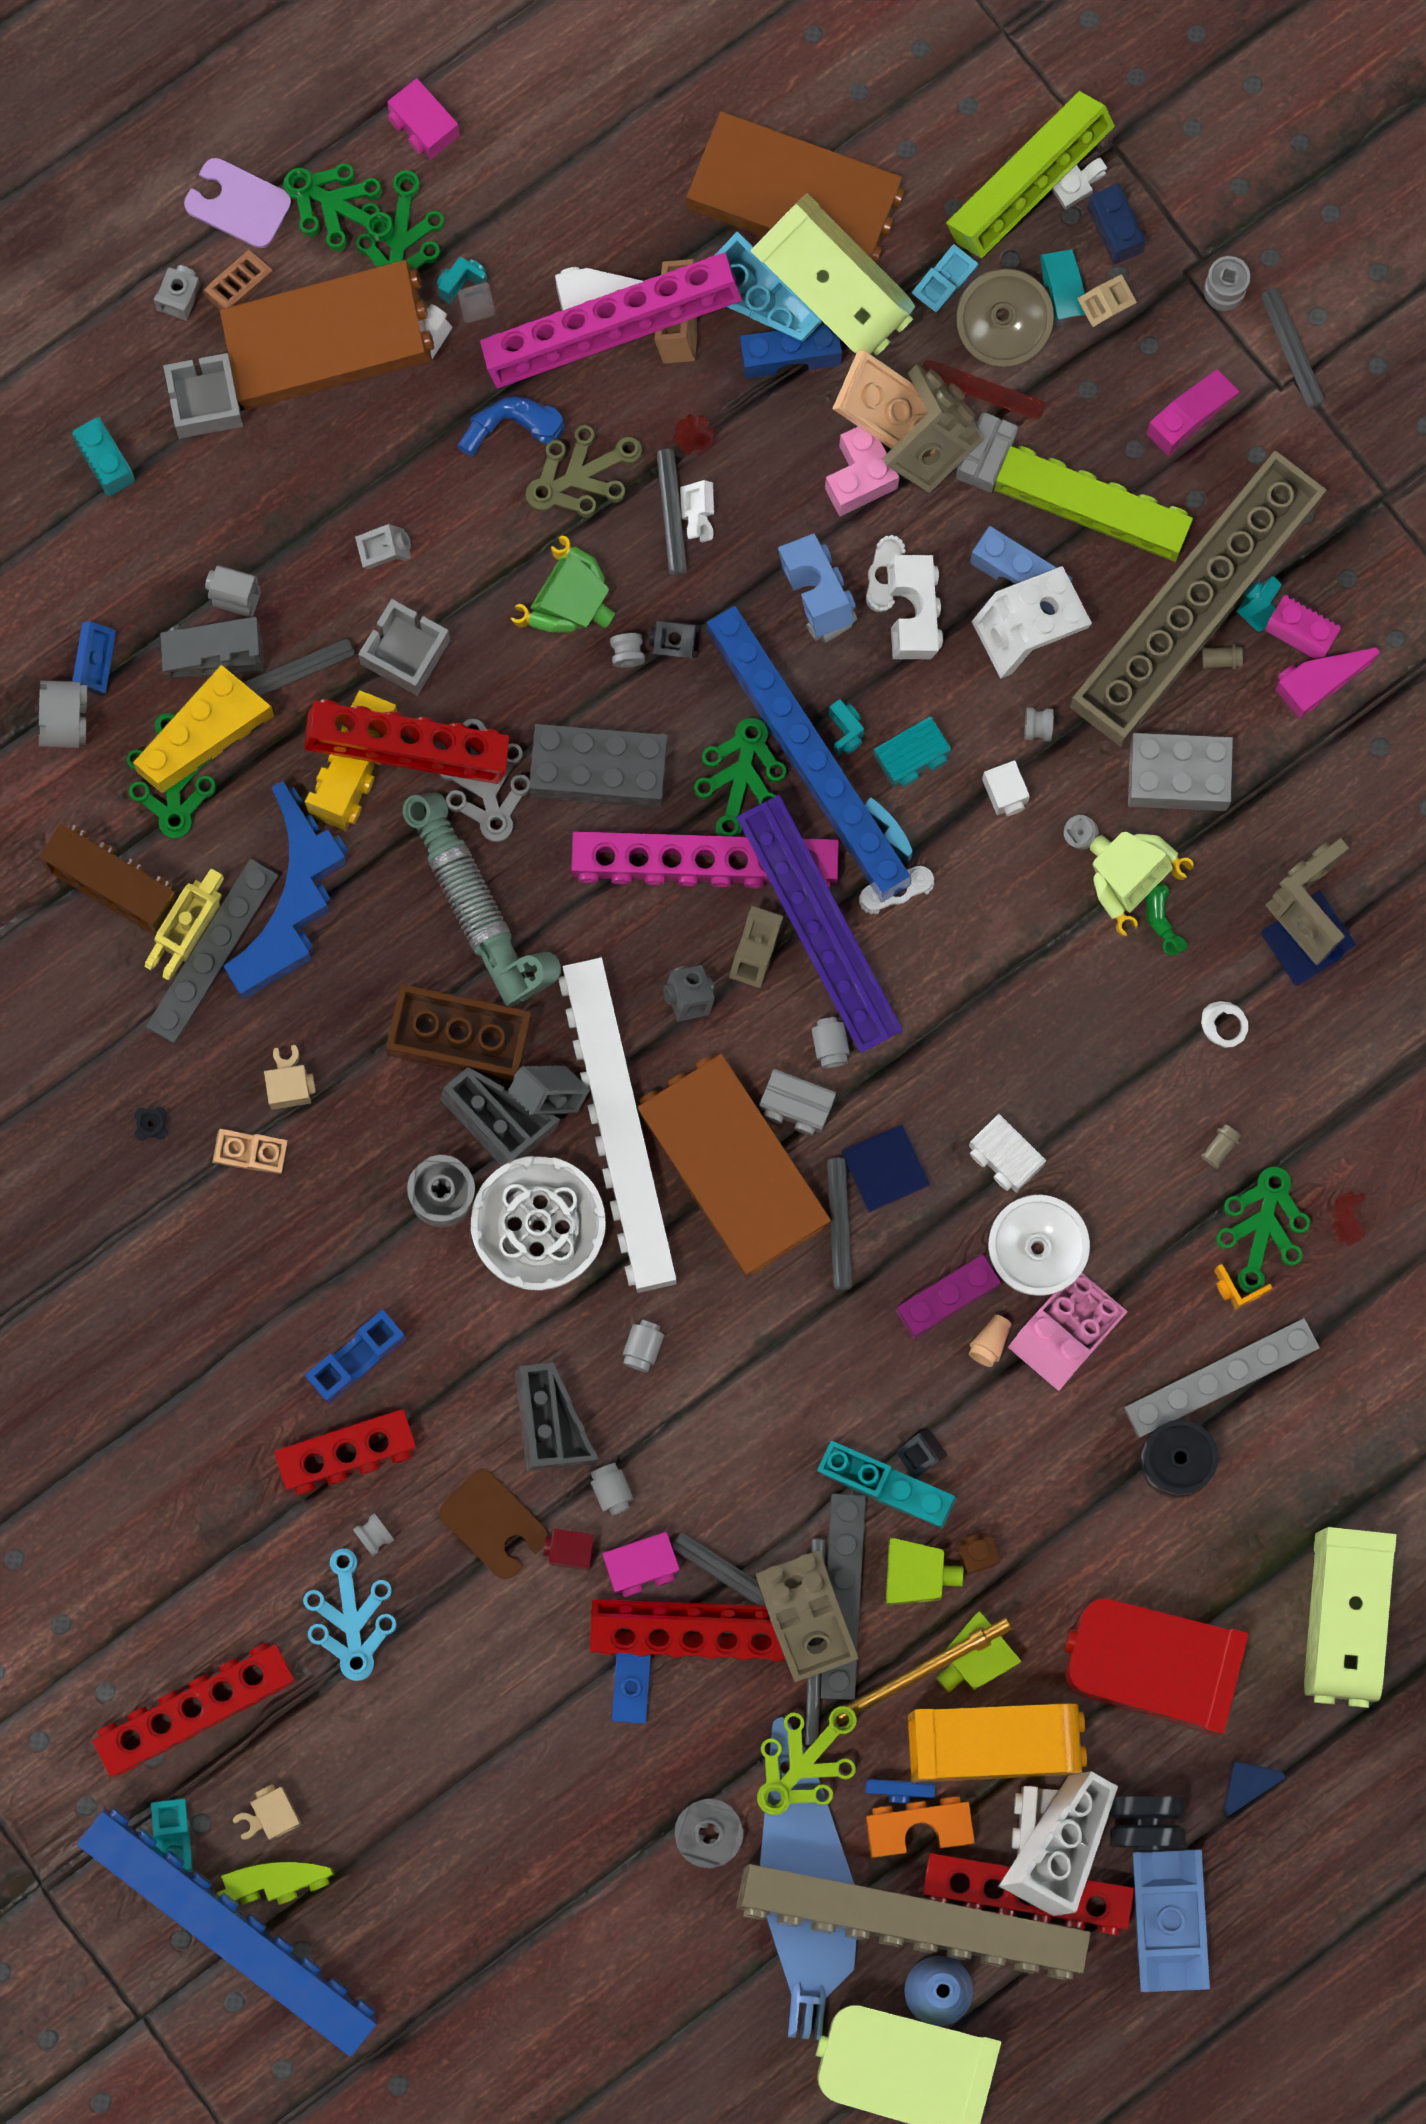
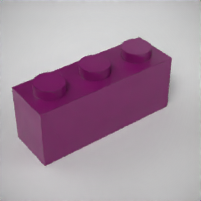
M982 1254L898 1306L896 1314L914 1341L998 1289L1001 1282Z

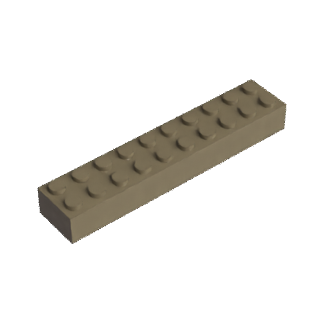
M1274 451L1072 697L1069 708L1118 746L1122 747L1244 598L1249 587L1262 576L1319 506L1327 490L1277 451Z
M752 1864L743 1869L736 1909L744 1910L743 1917L764 1920L770 1915L778 1917L777 1923L786 1926L797 1927L801 1926L802 1922L812 1924L811 1930L831 1934L836 1929L845 1930V1937L865 1941V1939H869V1936L879 1937V1944L899 1947L903 1946L904 1942L913 1944V1951L928 1954L937 1953V1950L941 1949L947 1951L946 1957L966 1961V1959L971 1960V1956L981 1957L980 1964L1000 1967L1005 1966V1963L1014 1964V1971L1034 1974L1039 1973V1969L1048 1971L1047 1977L1064 1981L1068 1979L1073 1980V1975L1083 1974L1090 1932Z

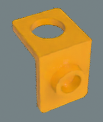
M1220 1264L1214 1270L1219 1279L1216 1285L1225 1301L1230 1299L1235 1310L1262 1297L1273 1289L1272 1285L1269 1284L1241 1299L1224 1266Z

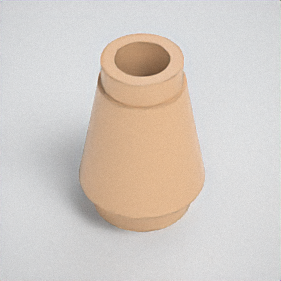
M994 1315L992 1320L970 1343V1357L987 1367H992L994 1362H999L1009 1329L1012 1326L1011 1322L1000 1315Z

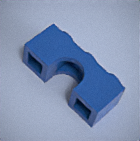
M820 324L804 342L780 331L740 336V354L744 379L777 375L779 368L791 364H807L808 370L841 365L842 351L840 339L826 324Z
M382 1309L357 1330L356 1336L336 1353H330L307 1372L305 1377L330 1405L405 1342L406 1337Z

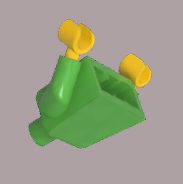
M560 536V544L566 547L558 550L551 546L553 556L559 561L530 608L534 611L530 613L524 605L518 604L515 608L520 612H525L524 617L519 620L512 617L510 619L518 627L530 625V627L551 633H572L576 629L586 628L591 620L606 628L612 621L615 612L602 604L609 588L604 584L605 578L599 564L593 556L578 547L571 548L569 539L566 536Z

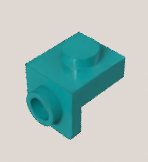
M459 257L451 269L446 268L441 273L437 281V285H439V298L450 305L468 279L484 289L488 284L485 268L475 260L470 259L466 261Z
M1274 576L1262 583L1256 581L1246 591V597L1236 612L1258 632L1263 631L1276 610L1270 602L1282 584Z
M839 699L829 706L828 714L845 735L834 744L833 751L837 756L844 751L850 754L863 743L861 738L864 735V728L858 722L861 718L851 704L845 706Z

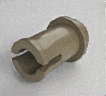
M1232 644V647L1202 648L1203 669L1232 667L1233 670H1236V667H1243L1242 647H1236L1235 644Z
M1226 1124L1222 1129L1218 1128L1216 1130L1218 1135L1201 1155L1204 1161L1216 1169L1220 1167V1164L1231 1149L1240 1144L1238 1140L1241 1135Z

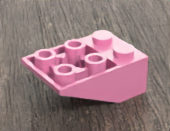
M1081 1273L1074 1283L1066 1289L1054 1293L1021 1329L1008 1348L1060 1391L1128 1311L1086 1275Z

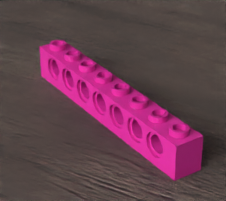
M724 252L563 311L555 312L538 320L527 322L502 333L494 334L480 340L487 370L498 389L738 303L742 299L734 272Z
M573 832L572 878H578V881L582 883H597L598 879H611V882L615 884H630L631 880H645V884L663 885L665 881H678V885L696 886L698 882H711V886L730 887L731 883H744V887L763 888L764 884H771L747 837ZM803 839L828 889H830V886H836L838 877V840ZM604 852L611 853L615 860L608 866L600 865L596 860L599 854ZM641 853L648 858V861L644 866L636 867L629 861L631 856ZM670 854L677 855L681 859V863L677 867L669 868L662 862L664 857ZM707 855L714 860V864L708 869H702L697 866L696 860L700 856ZM740 856L747 861V866L741 870H735L729 865V861L733 857Z

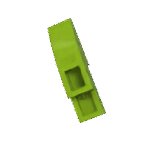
M278 1862L261 1864L222 1875L221 1877L226 1889L217 1894L221 1896L225 1893L235 1901L240 1900L243 1906L260 1899L259 1892L264 1890L268 1901L277 1900L278 1904L281 1905L298 1898L296 1891L309 1886L312 1892L329 1885L328 1878L335 1874L332 1868L308 1863Z

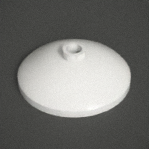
M1031 1195L1015 1200L1000 1212L991 1228L988 1248L995 1271L1007 1285L1024 1294L1045 1296L1066 1289L1080 1276L1088 1260L1090 1240L1084 1221L1070 1205L1055 1197ZM1034 1243H1039L1043 1246L1044 1251L1041 1254H1035L1032 1252L1031 1246Z

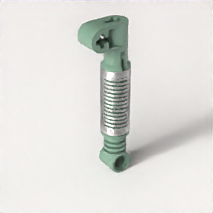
M438 793L410 796L403 805L404 819L408 825L416 828L418 833H421L420 837L422 840H425V847H429L427 849L429 865L433 872H437L435 877H440L438 878V882L441 883L440 887L444 888L443 893H447L445 897L450 898L448 903H453L451 908L455 909L453 913L457 914L456 919H460L459 924H463L461 929H466L464 934L468 935L467 940H470V947H472L475 955L481 956L506 1007L516 1006L555 983L561 974V965L555 955L550 952H541L518 958L510 942L512 938L506 922L503 921V916H500L501 912L497 911L498 906L492 900L493 896L489 895L490 890H487L488 886L484 884L485 880L479 874L480 870L476 869L477 864H474V859L471 858L472 854L468 851L469 848H467L464 840L458 839L457 835H453L455 831L453 828H449L451 826L450 822L445 821L448 815V805L444 797ZM538 970L534 973L535 976L528 977L526 972Z

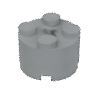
M40 681L39 747L79 748V745H86V717H80V713H87V685H80L81 682Z
M447 1155L431 1156L412 1171L408 1180L407 1191L411 1206L417 1217L423 1222L434 1227H451L465 1221L471 1213L476 1198L474 1179L469 1169L457 1158ZM440 1185H446L447 1191L450 1192L446 1193L444 1198H438L437 1193L434 1192L440 1189Z

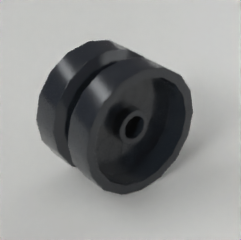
M1187 1420L1169 1421L1158 1427L1144 1443L1140 1455L1141 1472L1147 1484L1160 1495L1173 1499L1189 1497L1201 1491L1215 1475L1219 1461L1217 1445L1211 1434L1201 1425ZM1177 1452L1181 1453V1459L1186 1460V1462L1183 1464L1176 1463L1174 1455Z
M1114 1797L1110 1816L1114 1819L1131 1820V1825H1116L1110 1829V1847L1132 1848V1850H1164V1847L1186 1846L1185 1828L1180 1825H1164V1820L1180 1819L1185 1816L1184 1797Z

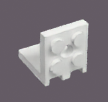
M1063 566L995 592L972 620L1000 679L1012 675L1032 650L1088 629L1092 624ZM1046 601L1052 604L1055 614L1048 615L1044 613L1040 607V602Z

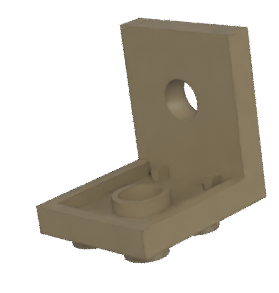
M916 364L908 372V375L928 413L883 459L888 467L930 493L984 439L973 420L976 417L974 412L963 401L965 395L961 389L953 383L950 385L944 383L943 379L934 370L926 371ZM935 449L932 455L922 457L926 451Z
M1341 838L1332 845L1325 842L1312 854L1313 857L1306 863L1302 860L1288 872L1289 875L1280 882L1281 888L1274 893L1273 899L1265 905L1316 966L1329 956L1345 936L1305 890L1329 873L1347 852L1349 847Z
M820 1551L802 1555L792 1561L772 1566L765 1571L756 1573L771 1623L794 1682L859 1659ZM813 1638H824L819 1645H808L809 1641Z

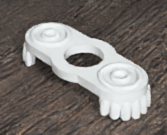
M890 535L880 539L875 551L873 564L868 570L869 584L866 602L869 608L876 612L887 611L895 603L893 596H889L888 584L879 583L876 580L875 572L879 567H887L888 562L894 555H903L906 552L904 549L905 545L897 536Z
M924 866L913 867L907 870L911 876L910 886L903 896L891 897L881 903L872 887L868 885L861 891L859 904L865 913L869 912L871 915L878 914L880 909L893 904H904L911 897L923 892L929 894V891H932L935 878L928 868Z

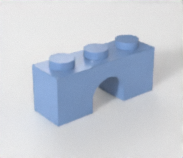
M991 526L988 527L972 551L970 564L992 578L998 580L999 577H1004L1015 584L1056 569L1055 566ZM1067 575L1070 582L1072 583L1073 578ZM1046 601L1040 602V607L1053 615L1055 610L1052 604Z
M811 534L778 547L782 568L793 590L795 591L805 586H815L814 589L802 593L801 596L805 614L816 636L820 637L853 624L851 610L855 609L856 606L850 591H843L841 587L844 585L838 567L832 568L830 565L832 558L827 545H820L815 534Z

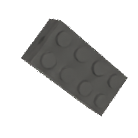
M535 724L529 785L530 798L662 809L667 735Z

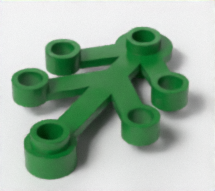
M342 163L334 169L314 174L303 168L292 169L284 179V189L289 197L297 200L301 216L299 226L302 234L306 237H314L320 232L318 219L312 213L310 198L321 203L328 231L326 237L328 247L333 252H341L346 248L347 240L345 234L340 229L337 213L366 228L369 236L375 241H385L392 236L394 226L389 215L383 212H376L370 215L346 202L361 197L371 201L378 199L382 194L379 181L375 178H368L363 183L348 186L355 180V173L351 165ZM343 171L350 172L346 178L339 177ZM336 181L342 186H348L332 191H326L319 187ZM299 182L306 183V185L302 188H295L296 184H298ZM370 186L377 187L372 193L366 191ZM308 223L315 224L310 230L304 228ZM378 227H386L384 232L376 233ZM334 238H342L339 244L331 243Z
M400 171L393 180L394 191L398 195L393 234L389 239L385 240V243L391 249L389 261L377 249L375 240L368 233L361 234L356 240L358 252L368 256L376 267L403 261L405 250L428 233L440 232L444 227L443 215L439 211H430L426 214L423 221L407 232L411 199L418 194L420 189L419 179L412 171ZM409 183L413 188L406 192L401 189V186ZM366 203L361 208L364 212L368 210L380 212L379 207L374 203ZM431 218H438L440 220V223L436 226H432L428 222ZM378 227L376 229L377 233L384 232L386 227ZM365 240L372 243L371 247L367 249L362 248L360 244ZM427 241L422 244L418 253L406 261L413 269H418L425 263H435L440 257L439 246L433 241ZM428 248L436 250L433 256H426L424 254Z
M165 713L156 719L155 731L157 735L163 730L162 724L165 721H171L175 717L174 714ZM138 749L132 750L127 755V763L133 771H136V768L131 763L132 758L137 755L139 756L143 752ZM210 758L198 766L197 770L165 791L167 806L153 797L148 786L140 781L130 786V797L134 802L142 803L159 817V828L166 837L180 839L186 836L192 827L191 814L205 798L211 797L215 793L216 785L209 776L199 777L195 783L196 790L182 805L180 792L200 769L210 764L213 759ZM203 782H209L212 787L209 791L203 792L199 789L200 785ZM139 787L146 790L144 796L139 798L134 796L135 789ZM172 817H179L181 823L176 827H172L169 825V820Z
M756 718L744 719L736 727L735 737L718 747H707L702 753L703 764L708 768H716L720 765L723 758L741 749L738 762L709 779H698L694 786L695 795L699 799L706 800L712 797L714 791L733 781L725 816L719 818L716 823V836H741L742 827L736 817L739 816L746 783L757 798L759 805L765 799H772L776 796L768 792L752 767L751 763L754 752L765 766L766 777L770 782L780 783L785 779V766L775 760L765 744L768 739L767 727ZM748 729H754L758 735L756 738L750 739L745 735V732ZM708 753H715L718 759L715 762H708L705 757ZM775 767L780 768L782 775L780 777H773L770 774V770ZM701 784H707L711 789L708 793L702 794L699 792L698 787ZM730 822L734 824L735 829L733 832L728 833L723 830L722 826Z
M1279 1167L1265 1169L1259 1175L1256 1187L1239 1197H1229L1224 1203L1225 1214L1236 1218L1243 1213L1245 1207L1263 1198L1260 1212L1231 1229L1224 1228L1220 1230L1216 1236L1218 1247L1228 1250L1239 1239L1255 1231L1247 1267L1240 1271L1236 1279L1238 1289L1247 1295L1261 1289L1264 1285V1275L1260 1270L1269 1234L1280 1250L1281 1260L1285 1265L1296 1266L1302 1259L1301 1249L1296 1245H1292L1274 1216L1276 1203L1278 1202L1290 1220L1289 1228L1295 1234L1305 1233L1310 1226V1219L1306 1214L1299 1212L1288 1194L1291 1188V1179L1288 1173ZM1270 1178H1277L1280 1181L1278 1189H1273L1269 1186ZM1232 1201L1239 1203L1240 1211L1236 1213L1231 1212L1228 1204ZM1294 1219H1303L1305 1228L1297 1229L1293 1224ZM1224 1233L1230 1234L1232 1243L1229 1245L1223 1244L1220 1236ZM1288 1250H1293L1297 1253L1296 1261L1292 1262L1286 1258ZM1254 1274L1257 1277V1284H1247L1245 1281L1246 1275Z

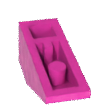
M1216 369L1175 399L1151 420L1146 434L1169 457L1232 401L1240 391Z
M1371 648L1306 661L1297 668L1291 665L1278 676L1280 681L1275 691L1301 720L1377 660L1380 652L1377 648Z

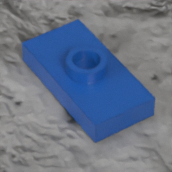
M617 1653L612 1722L646 1724L651 1655L636 1656L634 1654Z
M868 1779L865 1782V1794L889 1796V1802L908 1804L910 1797L935 1798V1785L931 1783Z

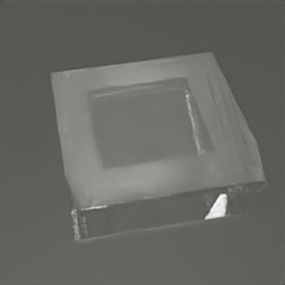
M485 282L458 290V302L466 323L495 315L489 283Z

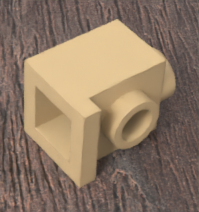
M1122 274L1077 298L1092 327L1137 303Z

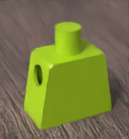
M890 1538L885 1606L938 1601L942 1598V1586L962 1587L963 1566L944 1565V1550Z
M979 1611L947 1649L969 1638V1633L980 1627L985 1629L991 1626V1624ZM999 1636L992 1640L991 1645L981 1651L976 1649L950 1663V1666L940 1673L936 1679L948 1693L963 1681L971 1691H974L1014 1668L1021 1660L1003 1638Z

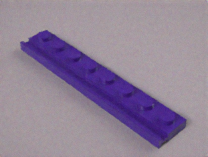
M780 795L737 816L738 822L859 1052L862 1053L902 1032L903 1030Z

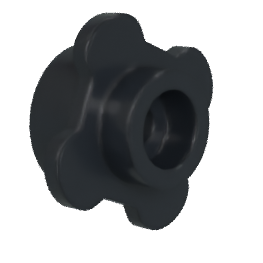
M157 1107L156 1109H137L134 1113L137 1129L134 1132L136 1138L140 1141L156 1137L158 1140L165 1139L168 1135V1130L165 1128L167 1111L162 1107ZM153 1121L154 1126L149 1127L148 1122Z

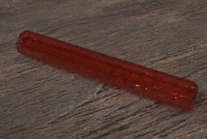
M926 360L923 364V369L926 371L934 370L943 379L944 383L947 385L955 384L965 394L1036 420L1040 419L1043 413L1045 403L1041 400L931 360Z

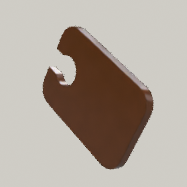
M485 1470L473 1473L440 1508V1517L443 1522L496 1576L502 1579L512 1578L523 1568L517 1559L509 1557L505 1552V1543L509 1538L521 1536L527 1541L528 1548L536 1555L544 1547L545 1538L548 1536L544 1526L490 1472Z

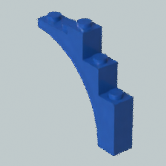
M283 781L271 788L284 815L288 831L289 865L286 884L277 909L262 933L245 951L224 965L226 973L243 1000L312 960L309 950L313 948L304 931L300 933L296 931L329 913L326 902L331 899L321 883L316 886L314 883L347 865L344 854L348 850L339 835L333 838L329 830H326L316 836V833L320 831L316 822L310 814L306 817L303 815L299 808L303 804L299 794L294 787L288 789Z

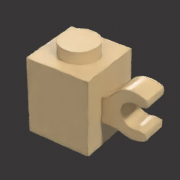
M296 1045L291 1046L292 1056L287 1060L280 1057L278 1048H274L273 1057L278 1069L264 1071L268 1102L271 1110L311 1104L310 1094L316 1093L313 1073L307 1074L304 1065L295 1066L299 1061V1051Z
M273 1784L256 1792L257 1799L250 1802L257 1816L240 1813L233 1818L235 1824L242 1820H247L250 1823V1830L241 1835L243 1840L252 1838L258 1831L264 1829L268 1839L272 1841L302 1825L283 1787L275 1789Z

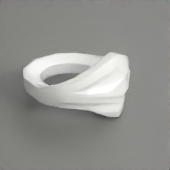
M1219 1001L1210 1003L1204 1008L1201 1024L1205 1035L1210 1041L1224 1048L1234 1047L1244 1041L1248 1032V1020L1238 1006L1230 1002ZM1222 1012L1233 1014L1240 1021V1032L1234 1039L1224 1040L1216 1031L1214 1021Z

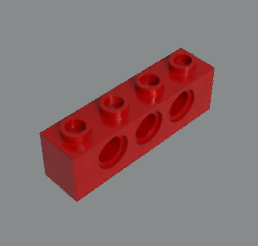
M404 1409L276 1450L274 1453L288 1493L295 1491L296 1496H300L314 1491V1485L327 1481L328 1485H334L347 1480L346 1474L358 1470L361 1475L380 1469L379 1463L391 1459L393 1464L407 1461L412 1458L411 1453L418 1450ZM377 1435H384L389 1440L388 1447L382 1452H375L370 1448L371 1440ZM344 1446H352L356 1449V1457L349 1463H343L338 1459V1452ZM313 1456H319L324 1460L323 1469L315 1474L309 1473L306 1470L307 1460Z

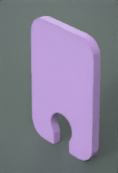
M212 158L203 165L199 177L207 181H217L222 187L221 194L217 198L209 200L205 199L200 192L191 188L184 201L187 213L255 248L269 246L290 210L291 198L283 189L222 159Z

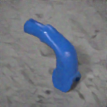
M518 396L506 397L470 418L471 424L457 447L466 455L473 457L486 435L492 434L494 428L503 419L517 422L531 431L530 434L533 438L541 443L548 444L552 440H559L564 433L563 417L555 408L548 405L545 407L535 401Z

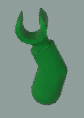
M1159 883L1145 897L1146 920L1156 934L1165 940L1163 942L1164 952L1167 955L1174 956L1180 953V951L1186 950L1188 946L1183 938L1173 933L1171 930L1173 927L1165 917V900L1169 897L1170 891L1167 885Z

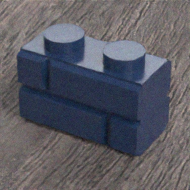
M1120 184L1091 195L1087 209L1113 265L1143 253L1146 240L1141 229L1138 228L1137 220Z

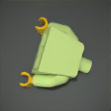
M1122 832L1113 842L1100 835L1094 839L1090 846V851L1098 856L1092 864L1096 872L1093 882L1098 900L1110 917L1117 919L1116 930L1124 937L1127 936L1126 932L1122 929L1124 920L1130 921L1134 929L1138 927L1135 918L1124 914L1125 909L1130 913L1170 872L1178 880L1186 879L1187 876L1179 869L1180 864L1185 865L1189 870L1194 868V863L1191 859L1178 858V852L1157 835H1132L1128 832Z

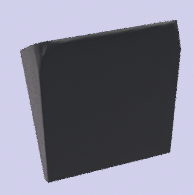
M929 1429L918 1433L895 1451L913 1478H917L947 1456V1453Z

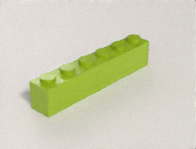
M1079 91L946 222L956 243L982 259L1115 127L1106 106Z
M1010 446L996 479L994 491L1176 562L1193 520L1192 517L1187 516L1188 513L1185 510L1174 506L1167 508L1159 505L1156 499L1148 495L1140 494L1136 496L1127 492L1124 486L1114 482L1109 484L1096 480L1097 477L1090 472L1083 470L1075 472L1066 468V465L1057 459L1049 458L1045 460L1036 456V453L1029 448Z

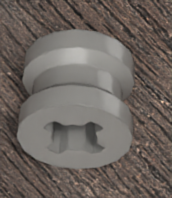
M626 633L610 638L611 647L615 650V655L612 657L613 666L627 668L638 666L645 662L644 653L640 650V646L643 643L641 634Z
M1027 707L1024 739L1031 741L1034 738H1042L1044 741L1051 742L1053 709L1046 708L1042 712Z
M375 1513L369 1517L365 1525H358L353 1529L372 1557L378 1553L380 1546L394 1541Z

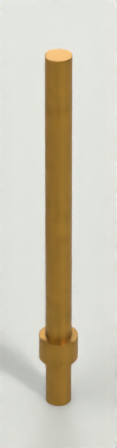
M1005 1617L985 1629L980 1627L969 1633V1638L845 1705V1707L852 1709L855 1715L968 1653L976 1649L981 1651L991 1645L992 1640L1012 1630L1013 1625L1009 1618ZM843 1713L838 1714L836 1724L839 1725L848 1720L847 1715Z

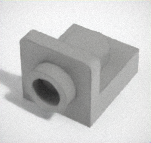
M387 524L355 537L363 568L371 569L395 559L402 561L411 559L409 550L411 548V541L403 528Z

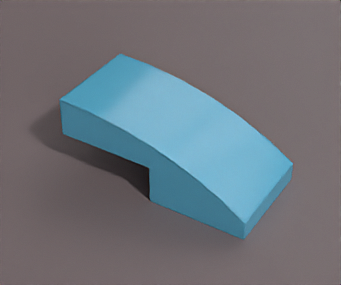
M953 244L934 269L931 268L912 291V294L934 312L938 313L961 289L980 265Z
M870 797L865 807L878 827L885 831L884 836L897 856L905 863H908L913 851L906 835L889 812Z

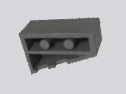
M257 617L191 628L173 627L168 629V632L160 633L162 668L166 679L212 676L221 665L232 674L264 672L262 633Z
M467 1067L443 1088L440 1100L501 1166L507 1163L510 1164L516 1159L526 1157L557 1130L559 1118L552 1114L530 1115L529 1111H525V1107H521V1103H517V1099H513V1095H509V1092L504 1090V1087Z
M554 1362L520 1366L515 1371L526 1471L595 1464L599 1458L595 1450L592 1449L585 1434V1428L577 1417L571 1404L570 1396Z

